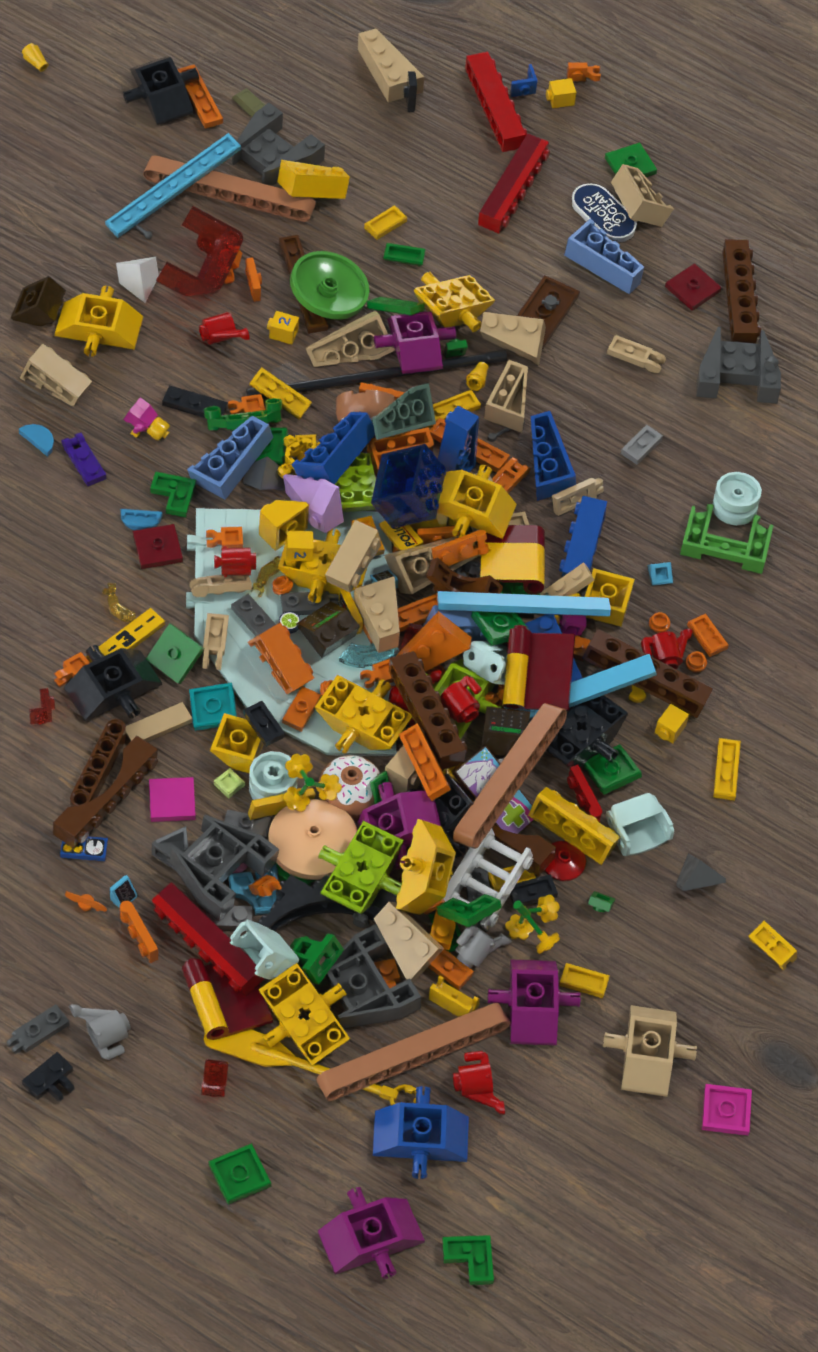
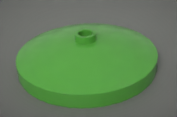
M328 251L308 253L298 259L290 275V285L296 299L306 309L321 317L346 319L355 316L363 309L369 297V284L365 274L354 262L337 253Z

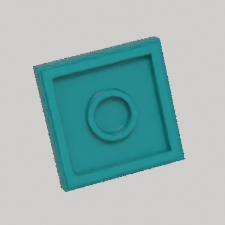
M232 682L189 689L195 731L219 727L224 713L237 717Z

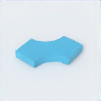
M251 872L232 873L228 877L229 888L236 893L235 897L247 901L253 907L255 915L269 914L272 905L277 899L276 890L272 892L271 896L262 897L254 895L248 887L255 882Z

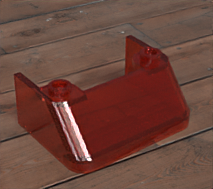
M192 206L181 226L199 235L196 244L201 251L207 253L202 268L196 277L166 262L156 281L183 296L218 293L241 247L243 235L236 228Z

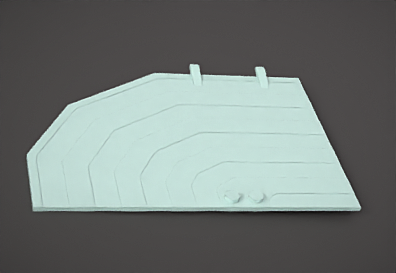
M196 508V535H187V551H196V579L199 577L222 575L221 566L214 569V555L221 558L222 547L221 545L213 548L207 547V540H213V538H206L207 530L221 532V527H242L243 548H251V553H256V570H251V575H249L252 590H246L242 593L234 591L224 592L219 595L208 593L205 597H195L192 595V592H186V609L195 608L194 637L202 647L207 613L229 615L225 654L222 658L221 670L219 671L227 683L232 682L234 692L245 708L263 701L285 734L325 755L395 756L396 742L391 749L369 750L354 741L348 752L342 753L343 747L341 751L335 747V744L342 735L332 730L316 709L302 732L282 723L283 717L300 688L286 694L271 674L273 670L267 661L263 663L259 658L262 654L256 646L250 647L247 643L256 636L231 609V604L249 593L275 624L279 623V618L282 615L281 595L273 592L272 583L276 578L286 576L278 569L285 545L275 551L259 535L261 510ZM343 512L344 522L333 528V536L335 529L340 531L341 535L337 544L342 545L351 528V520L372 516L385 552L382 555L373 557L367 567L362 586L372 583L370 575L390 569L384 555L392 553V542L379 527V523L391 518V512ZM308 522V527L305 531H313V539L325 541L327 532L324 533L314 528ZM293 582V587L289 593L310 592L311 589L299 587ZM353 590V591H351L350 593H351V596H352V598H353V600H354V590ZM299 615L300 621L308 615ZM363 629L362 633L357 634L323 658L320 657L300 630L290 634L292 642L300 648L301 657L304 662L308 663L313 670L312 675L314 679L304 684L303 687L321 694V683L334 680L337 675L372 693L378 682H375L371 688H365V681L370 679H360V673L363 670L373 671V664L394 657V648L378 653ZM209 654V658L215 665L217 655ZM391 689L384 697V700L388 701Z

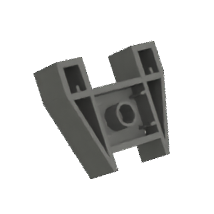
M267 103L255 112L238 138L237 142L241 145V150L232 156V164L235 165L242 159L262 175V184L271 186L278 183L281 160L319 165L324 161L325 144L310 134L293 147L276 134L282 129L283 113L272 104Z
M718 327L700 364L696 397L717 398L720 383L757 386V402L777 404L781 390V372L778 366L777 371H769L764 367L766 356L775 357L765 331L761 330L758 344L721 341V327Z
M204 815L201 831L204 833L184 853L173 846L171 848L170 863L201 908L220 921L234 907L236 895L223 882L242 863L263 877L276 864L279 849L261 835Z
M376 924L355 934L343 946L344 951L320 984L314 983L316 990L327 984L332 988L337 983L345 990L347 995L339 1000L345 1012L338 1015V1022L343 1029L401 1019L421 1009V996L410 978L389 989L373 963L374 960L387 954V943Z

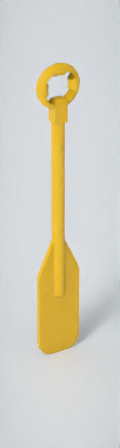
M251 1029L217 1040H209L206 1034H204V1043L207 1047L260 1066H296L319 1075L331 1069L319 1064L312 1066L307 1060L296 1057L281 1042L270 1048L262 1037L265 1034ZM373 1084L362 1089L389 1100L390 1105L396 1104L394 1101H396L399 1091L405 1090L406 1093H414L416 1096V1088L407 1084L398 1085L394 1089L384 1085Z

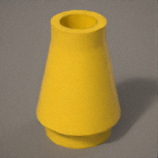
M30 43L22 50L23 58L40 72L45 71L49 64L46 62L38 45Z
M479 362L467 375L466 384L471 390L478 391L485 386L489 369L485 362Z

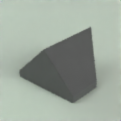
M269 457L254 462L244 475L243 485L252 486L259 490L274 489L284 491L285 488L284 479L277 473V469L280 466Z
M186 826L152 843V855L174 870L175 868L170 863L171 848L175 846L183 853L188 849Z
M688 853L676 884L682 891L726 883V878Z

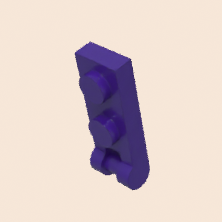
M81 432L75 434V437L71 439L65 438L61 440L64 450L87 487L106 480L105 471L86 443ZM78 445L79 448L74 450L73 446Z

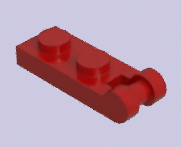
M579 765L570 767L567 782L569 787L574 789L577 794L576 798L579 806L583 807L588 815L594 816L600 823L602 808Z

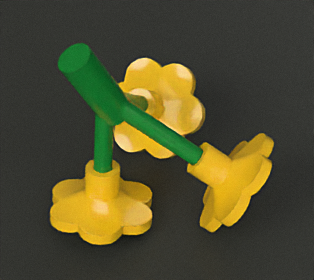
M294 754L291 756V760L285 764L290 778L298 777L305 780L302 788L289 787L287 792L284 793L283 800L287 803V807L290 810L303 812L306 809V806L310 804V799L306 796L305 791L311 786L316 787L322 800L329 799L333 801L336 799L337 793L342 790V785L339 783L337 775L324 774L319 782H314V779L311 777L308 778L307 772L312 770L313 765L307 754Z
M552 895L540 897L537 908L527 909L521 901L514 902L513 907L519 912L520 916L514 914L510 917V921L506 922L505 929L509 931V936L512 939L526 940L535 929L538 933L537 937L541 941L536 946L537 952L540 954L551 949L560 940L559 934L556 932L548 936L545 931H541L531 918V913H537V915L541 916V920L544 923L555 921L558 918L559 903L554 900Z

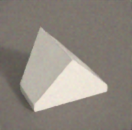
M156 257L116 263L119 283L146 303L159 278Z

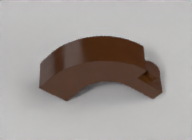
M439 558L431 559L426 578L435 584L433 590L436 593L438 591L501 594L503 588L490 575L471 578L457 574Z

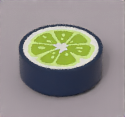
M289 611L280 616L279 623L281 622L282 625L286 626L290 634L299 630L296 626V623L300 621L298 614Z

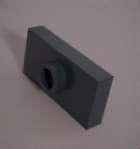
M408 71L407 86L403 87V95L406 98L407 112H414L417 79L415 71Z

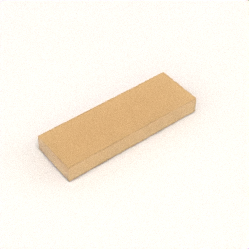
M183 702L126 726V736L130 742L136 735L149 742L192 723V717Z

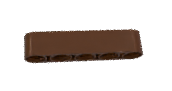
M112 719L106 724L71 793V807L78 806L79 804L77 803L79 802L87 803L98 797L126 741V726L122 720Z

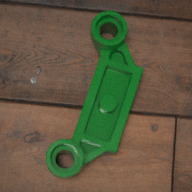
M278 398L266 400V410L221 415V408L218 406L206 407L204 414L207 419L208 430L226 428L227 430L234 431L251 416L267 424L269 422H280L282 400Z

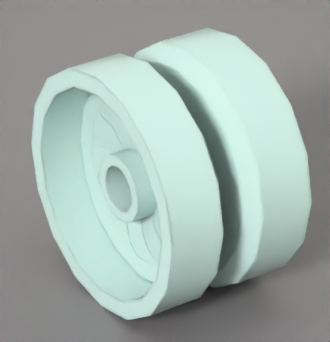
M731 472L721 476L717 482L713 499L714 514L721 521L730 525H745L754 519V515H757L762 489L759 482L754 477L742 472Z
M269 751L260 754L253 760L249 775V792L253 800L284 794L289 787L297 789L298 777L290 778L288 770L285 768L286 762L291 760L290 756L281 752Z

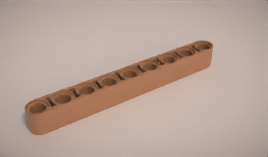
M151 156L143 175L148 181L159 183L186 163L160 156ZM213 170L184 190L301 222L310 220L316 205V201L312 197H291L285 189Z
M547 703L540 707L475 799L474 804L470 806L456 826L453 835L454 842L474 849L479 847L564 725L567 716L566 709Z
M493 1003L326 1070L316 1078V1082L326 1100L333 1101L505 1031L511 1023L500 1004Z

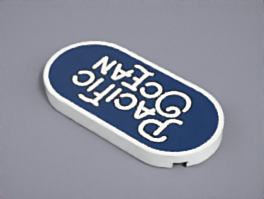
M590 183L583 184L574 190L572 207L586 222L591 218L595 222V226L598 229L602 228L611 241L625 242L634 236L637 225L636 221L629 218L625 207L604 187Z

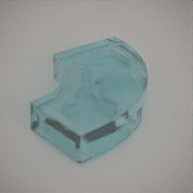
M351 642L339 657V662L356 668H365L366 666H372L395 657L399 653V648L378 653L374 644L365 646Z

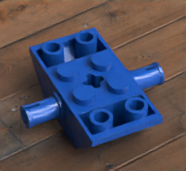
M423 1086L416 1088V1103L399 1102L375 1111L373 1156L413 1159L412 1177L418 1179L419 1170H421L420 1179L427 1178V1160L467 1162L469 1117L447 1105L430 1104L431 1089L426 1086L424 1095H422Z

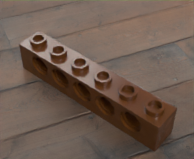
M725 239L722 255L731 342L756 344L757 338L760 337L761 326L757 324L759 322V310H756L758 295L754 294L756 279L752 277L754 275V263H751L753 249L749 248V240Z
M597 629L582 659L603 670H607L647 654ZM651 657L657 675L632 685L698 718L713 688Z
M414 651L390 658L389 673L415 724L418 723L422 728L441 770L463 764L465 762L467 746L464 741L460 740L457 726L451 723L448 709L444 708L441 704L440 694L434 690L430 675H426L421 658L418 659Z

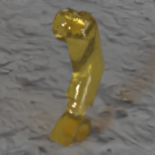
M280 556L275 557L274 560L260 569L251 592L255 589L259 590L258 597H262L265 591L264 585H266L268 578L280 572L278 569Z
M108 582V588H104L102 593L108 595L107 600L111 614L125 623H131L136 618L135 612L119 603L118 597L115 594L116 584Z

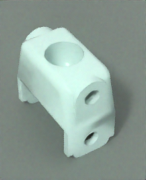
M488 641L471 642L470 649L463 654V664L485 680L494 684L504 685L508 647L502 644L491 646Z
M650 793L617 803L611 807V810L606 811L609 827L620 836L617 846L623 856L647 852L673 839V823L657 798Z
M247 919L245 922L240 923L231 935V945L244 949L256 964L255 974L257 976L273 980L299 962L298 956L277 932L257 922Z

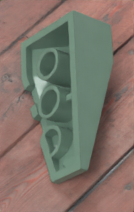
M429 383L411 387L373 418L376 439L436 424Z

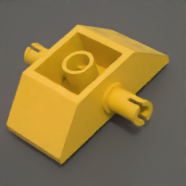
M429 271L421 278V281L426 285L414 289L419 303H424L425 309L431 311L433 317L444 328L466 324L472 332H477L482 324L477 318L495 302V299L489 292L483 289L476 282V279L470 275L440 282Z
M103 286L100 296L82 293L64 302L55 336L86 341L83 352L89 356L92 350L91 357L96 355L98 344L135 350L143 315L124 300L112 298L114 289L108 286L107 292V286Z
M480 465L477 475L465 470L444 472L442 484L426 501L425 505H437V513L457 521L452 531L455 537H457L459 530L461 532L458 538L465 536L469 526L485 530L486 533L501 539L504 537L517 504L502 485L488 480L492 473V469L489 466L484 473L486 465Z
M333 529L328 531L325 541L317 540V553H313L312 561H287L285 543L278 569L297 586L311 589L308 595V599L311 602L314 601L315 595V603L321 602L323 591L339 595L341 588L328 583L325 576L341 546L337 544L341 535L337 529H335L334 536L332 535ZM367 568L361 575V579L357 587H353L351 591L363 585Z
M339 675L335 677L316 704L315 709L332 730L342 735L335 744L337 750L341 751L343 747L342 753H347L354 741L369 750H386L393 747L400 737L399 734L404 731L412 716L409 712L384 700V697L392 688L389 682L383 685L385 680L381 679L371 693Z
M417 819L412 832L413 840L411 847L408 849L407 855L401 858L402 861H405V864L400 862V866L404 871L402 873L401 889L396 897V909L421 915L445 898L448 883L452 878L450 875H453L452 867L456 852L441 826Z
M296 963L259 989L270 1009L279 1020L277 1027L262 1036L270 1048L285 1037H291L304 1057L313 1066L350 1040V1037L330 1010L332 1004L347 995L339 983L324 994H319ZM300 1012H310L309 1020L306 1021L304 1018L300 1020Z

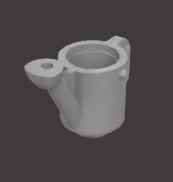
M472 925L467 927L456 941L459 944L455 949L459 953L456 958L469 968H472L473 965L479 967L491 952L501 945H508L513 941L502 933L499 937L493 939L480 928Z
M76 1004L69 1005L74 1017L86 1020L89 1036L103 1059L110 1060L125 1052L121 1044L112 1049H107V1046L128 1037L127 1031L131 1027L124 1013L119 1014L117 1010L81 1008Z

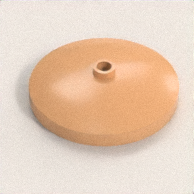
M310 799V804L306 806L303 812L290 810L287 806L279 811L270 825L268 841L279 849L276 863L283 870L299 878L320 880L326 874L331 876L336 867L318 858L322 847L326 845L342 854L346 851L358 830L353 819L346 811L333 806L327 801Z

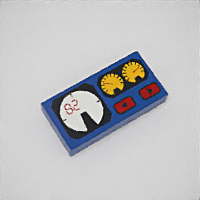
M88 836L86 841L82 844L79 843L75 849L62 841L60 858L106 861L108 838Z

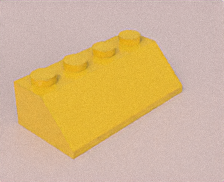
M547 787L537 795L528 814L535 821L601 865L620 839V836L613 829L605 827L594 816L586 814L576 804L568 802L557 791L550 790Z

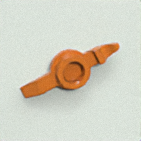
M68 891L65 892V896L71 901L77 902L78 906L84 911H89L92 908L96 909V911H107L104 905L94 901V898L89 894L79 896Z

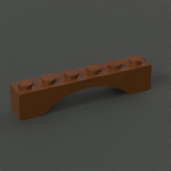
M136 735L123 749L122 767L117 779L110 788L90 802L66 808L53 822V835L74 849L79 843H84L93 828H98L103 818L115 810L117 803L129 795L131 788L135 784H140L145 774L156 767L158 763V749Z
M455 781L458 784V786L464 791V793L469 797V794L465 791L462 785ZM493 825L492 830L496 841L520 854L524 852L526 847L531 849L533 862L530 868L526 870L527 872L534 873L539 877L555 859L556 847L540 836L516 834Z

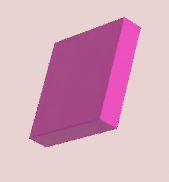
M193 777L149 779L151 822L196 820Z
M705 1084L702 1130L748 1136L750 1132L752 1089Z

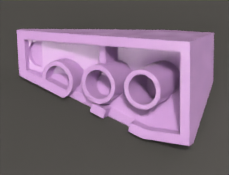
M285 474L283 476L285 491L292 501L309 504L308 522L311 526L326 533L344 522L338 486L325 479L317 481L312 477L303 479L297 475Z

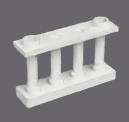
M491 828L478 848L470 847L448 883L444 901L456 898L470 903L461 898L459 894L463 886H469L483 895L487 894L501 900V906H503L524 870H528L532 865L533 854L531 849L526 847L522 854L496 841L495 834ZM492 848L516 861L517 863L512 872L508 873L483 859L482 855L485 850ZM480 867L504 880L505 883L501 890L497 892L473 879L471 873L474 868ZM501 909L494 912L491 916L482 919L480 925L483 930L487 932L490 927L496 924L499 917L497 914Z

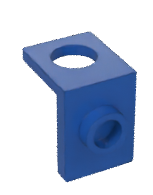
M532 64L528 66V79L511 82V97L536 94L537 78Z

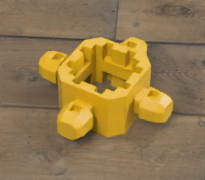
M292 435L286 436L283 439L286 447L285 463L277 469L279 476L283 478L285 474L291 475V473L297 475L291 465L295 461L292 456L296 457L300 454V451L304 453L309 448L315 449L320 442L315 445L308 438H302L298 441Z

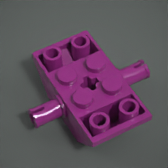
M428 311L414 315L390 316L387 318L391 334L374 336L375 349L390 346L395 348L402 374L443 369L440 341L456 339L455 326L437 329L432 312Z
M385 782L382 783L383 787L381 784L378 786L382 801L362 811L357 822V829L365 821L404 840L395 861L396 868L402 869L400 862L405 864V861H402L401 858L407 855L406 848L412 844V832L417 819L438 826L441 825L435 800L431 801L426 791L402 792L394 795L392 783Z
M510 959L509 990L488 989L487 1002L488 1004L499 1003L510 1006V1044L557 1045L559 1006L580 1007L581 994L580 992H560L558 990V968L556 961Z
M355 1187L356 1192H354V1189L347 1192L354 1209L340 1213L318 1230L319 1237L335 1275L376 1261L382 1278L388 1279L387 1274L391 1278L397 1272L389 1255L425 1243V1240L407 1199L385 1197L367 1204L361 1187Z

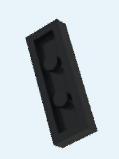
M169 385L162 400V406L205 418L204 409L206 407L218 406L221 408V415H224L228 402Z

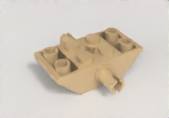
M631 1005L627 1034L623 1036L605 1032L603 1047L622 1049L625 1052L621 1090L667 1097L673 1059L676 1057L695 1061L697 1046L677 1044V1041H675L677 1027L676 1012Z

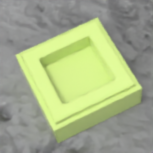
M229 768L214 780V785L229 799L245 786V781Z

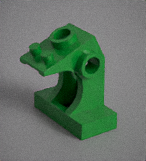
M329 933L322 942L304 936L294 939L289 946L298 956V965L315 984H320L344 951L335 935ZM324 956L326 959L320 966L318 962Z

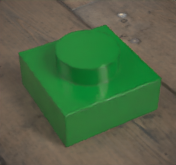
M453 339L446 343L444 349L445 358L465 355L468 348L466 340Z
M594 891L590 896L588 904L593 906L592 908L598 912H609L614 905L615 898Z

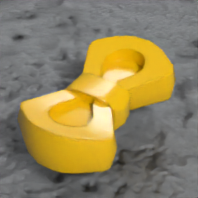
M632 685V692L628 697L634 703H641L647 696L642 689Z

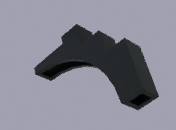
M327 874L321 881L317 880L312 887L290 875L286 881L280 882L282 889H276L278 893L276 901L272 905L269 914H264L258 923L276 932L288 923L306 916L322 913L353 915L358 912L321 895V891L330 877ZM381 889L372 905L363 914L367 915L368 919L375 921L376 915L388 902H396L397 896Z

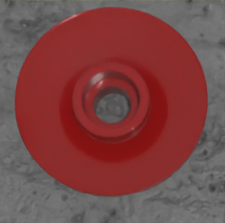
M567 841L552 843L556 847L555 859L544 871L548 875L551 874L553 879L559 881H571L578 878L586 866L585 854Z

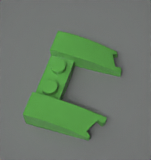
M707 504V512L698 513L695 511V506H692L680 555L701 559V555L705 554L743 563V570L762 574L774 525L771 524L766 529L758 524L761 517L754 515L748 543L707 533L713 504Z

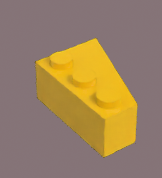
M281 160L277 182L291 197L346 199L350 176L340 167L331 168Z

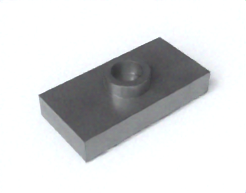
M227 810L224 822L261 835L267 839L271 818L262 817L250 820L248 813Z

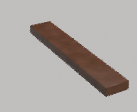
M299 235L279 238V244L289 275H291L298 259L305 255ZM298 301L308 334L327 331L328 324L326 318L312 313Z

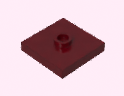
M695 263L665 283V287L691 311L720 293L722 288Z
M174 524L133 531L141 569L183 562Z

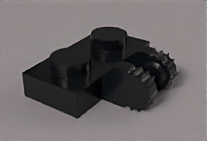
M57 1051L22 1080V1085L37 1100L49 1092L60 1102L64 1097L55 1086L60 1083L70 1093L75 1090L74 1085L67 1078L73 1072V1067Z

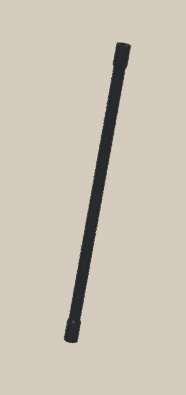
M503 349L484 354L442 360L443 369L402 374L401 367L399 366L288 383L287 385L297 392L473 366L479 362L488 364L507 361V353ZM254 388L246 389L247 396L261 394L263 399L267 398Z

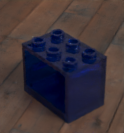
M426 444L384 453L381 456L371 504L392 529L436 519L446 469Z

